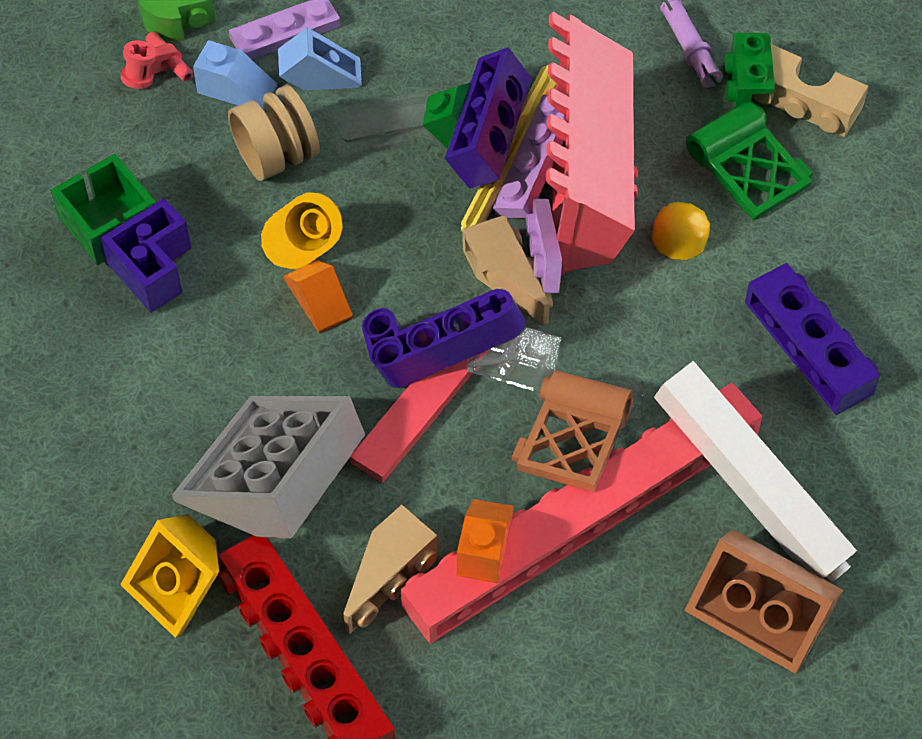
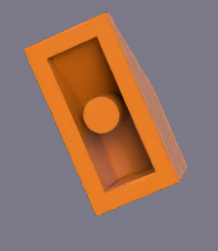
M478 499L472 500L464 518L457 549V576L492 583L499 582L514 506Z

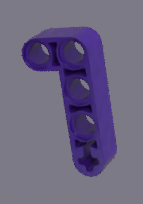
M495 289L403 329L391 310L387 308L375 309L364 318L362 331L372 363L388 385L400 388L514 339L523 331L525 318L508 291Z

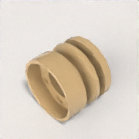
M287 84L278 88L276 95L268 92L263 96V109L257 102L250 100L228 111V121L236 146L244 162L259 181L266 180L285 170L284 156L291 164L297 166L303 162V157L310 160L320 154V144L312 118L300 96Z

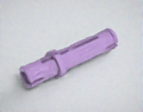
M668 0L672 10L663 2L660 10L666 17L685 52L684 59L686 63L694 68L703 87L710 88L716 86L710 75H713L716 81L720 83L723 74L712 58L713 51L707 42H703L681 0Z

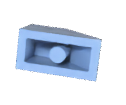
M308 27L278 49L279 77L302 90L359 88L362 86L360 57Z
M209 40L193 66L197 93L235 105H241L253 100L263 109V96L268 92L274 93L278 87L277 83L242 50Z

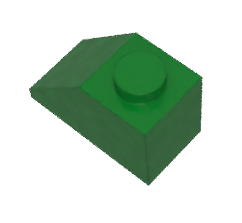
M470 83L428 96L422 125L447 149Z

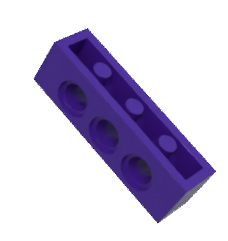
M509 47L478 59L445 156V160L469 189L484 184H492L500 180L532 79Z
M785 263L749 282L745 303L835 415L874 395L880 378L876 364L872 359L862 354L855 345L852 335L838 325L833 319L828 306L814 296L801 274H796L790 265ZM833 364H839V365H841L842 367H837V366H834Z

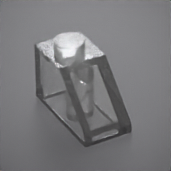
M524 327L520 335L514 339L469 358L466 371L540 392L545 376H552L556 369L561 338Z

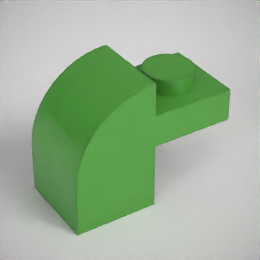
M137 0L143 25L149 33L155 31L163 40H185L183 29L190 27L199 28L208 23L216 22L213 0Z

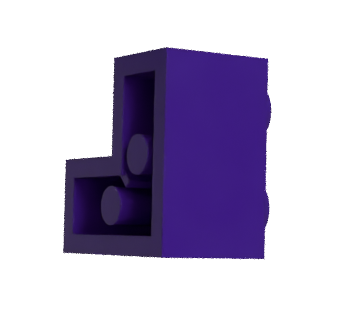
M165 198L101 237L107 264L150 313L182 293L178 268L173 263V260L191 249L187 222Z

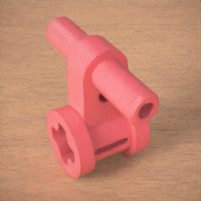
M155 31L148 33L145 41H130L124 46L123 57L126 60V66L122 68L121 81L130 88H148L153 83L154 74L170 69L183 82H187L193 77L194 73L182 60V54L173 44H167Z

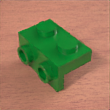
M734 33L731 52H725L724 74H731V80H727L726 101L733 102V108L745 101L751 102L752 94L774 93L775 80L771 39L768 33Z

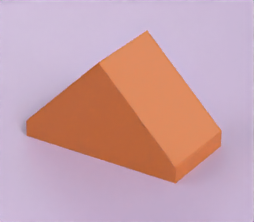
M316 260L283 276L319 334L353 319V314L332 265Z

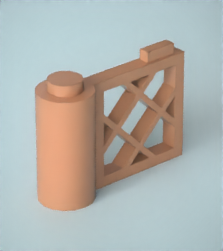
M555 370L552 376H545L540 389V399L545 401L528 439L520 437L512 455V461L517 462V471L595 492L621 428L625 427L629 419L634 398L633 390ZM549 416L566 420L569 428L550 434L546 423ZM594 428L608 432L604 440L591 445L588 444L582 434ZM575 436L582 448L563 456L557 443ZM550 447L556 459L544 464L531 460L534 452ZM587 457L593 465L590 476L572 472L569 466Z

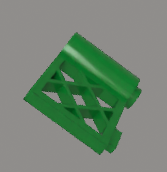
M745 101L686 137V146L691 157L701 167H708L740 207L755 220L811 186L812 180L810 178L813 173L800 157L794 160L766 128L767 117L764 110L757 104ZM763 142L773 153L772 160L752 157L753 148ZM729 162L745 165L744 178L729 175L722 166ZM750 167L771 170L769 182L749 179ZM776 171L790 173L797 183L792 186L775 184ZM748 188L768 192L767 201L756 207L747 196Z

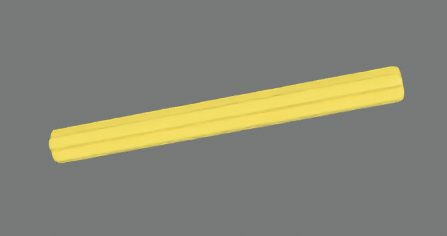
M548 65L540 69L525 98L500 180L479 187L461 222L462 232L463 228L487 220L543 95H547L548 90L556 85V82L548 75Z

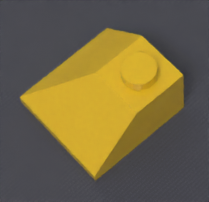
M188 514L157 520L120 584L175 638L183 634L219 573L216 540Z

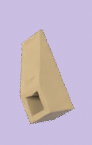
M505 215L463 228V251L476 278L493 290L504 289L508 291L518 308L542 325L548 324L549 308L553 307L552 296L550 293L543 292V287H541L538 279L534 277V260L531 256L526 257L519 230L516 227L511 228Z
M402 504L371 533L343 613L345 631L348 634H351L358 626L361 628L368 626L376 618L379 612L378 608L387 599H397L401 595V589L404 587V584L418 571L421 573L426 572L437 559V534Z

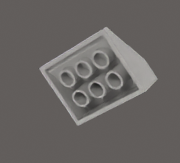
M250 396L172 494L174 501L257 537L292 538L365 436L350 396Z

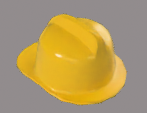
M307 192L296 197L266 221L261 233L262 248L266 257L274 265L288 269H299L308 265L331 249L340 239L343 230L340 209L329 197L320 193Z

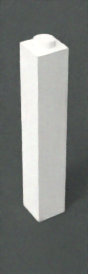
M694 361L661 386L654 396L656 401L797 565L823 579L827 577L831 583L851 567L846 560L857 550Z

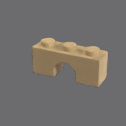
M771 44L775 80L774 93L752 94V97L761 104H770L786 111L793 118H802L816 124L825 132L836 133L845 137L864 106L869 86L837 72L824 85H807L798 78L802 57Z

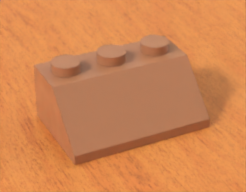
M732 529L719 539L684 611L796 674L827 624L844 590Z

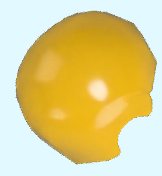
M668 203L667 206L661 208L654 220L651 235L652 242L659 253L671 259H691L704 251L709 238L710 222L705 212L691 203Z

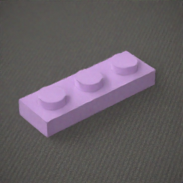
M309 0L230 29L229 35L236 49L242 50L250 59H254L278 50L306 27L318 34H322L341 27L340 17L329 0Z
M533 199L532 214H526L525 231L526 236H530L529 250L530 256L534 257V277L541 278L544 293H559L562 256L549 199Z

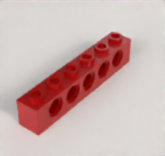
M253 535L220 553L218 556L221 571L217 576L222 587L228 595L236 593L241 601L238 609L244 621L249 627L256 624L263 635L259 638V641L270 660L277 657L284 667L280 673L288 689L293 694L299 691L307 702L302 707L310 723L315 728L321 725L329 736L326 739H395V728L267 537ZM256 582L268 583L265 588L260 590L250 588ZM277 614H287L290 616L283 622L271 620ZM300 646H307L312 649L305 655H295L292 653L295 648ZM321 679H329L334 682L327 689L314 687V684ZM342 713H352L357 716L353 722L347 724L335 720Z

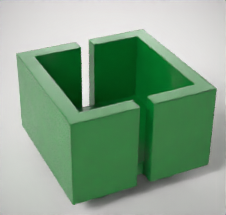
M116 154L86 169L93 199L90 201L84 178L80 173L50 190L58 218L97 266L106 261L101 237L156 203Z

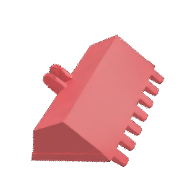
M552 12L549 15V25L564 40L562 42L555 37L548 40L549 51L560 60V63L557 65L552 62L548 65V75L556 82L555 89L551 88L548 90L547 99L556 110L566 115V121L553 114L547 117L548 129L559 139L563 140V144L561 146L554 141L547 143L546 152L554 161L552 168L546 170V181L552 186V217L562 256V276L568 271L610 264L614 261L635 231L634 199L638 195V187L634 184V181L638 176L637 166H634L633 52L585 25L571 14L565 19Z

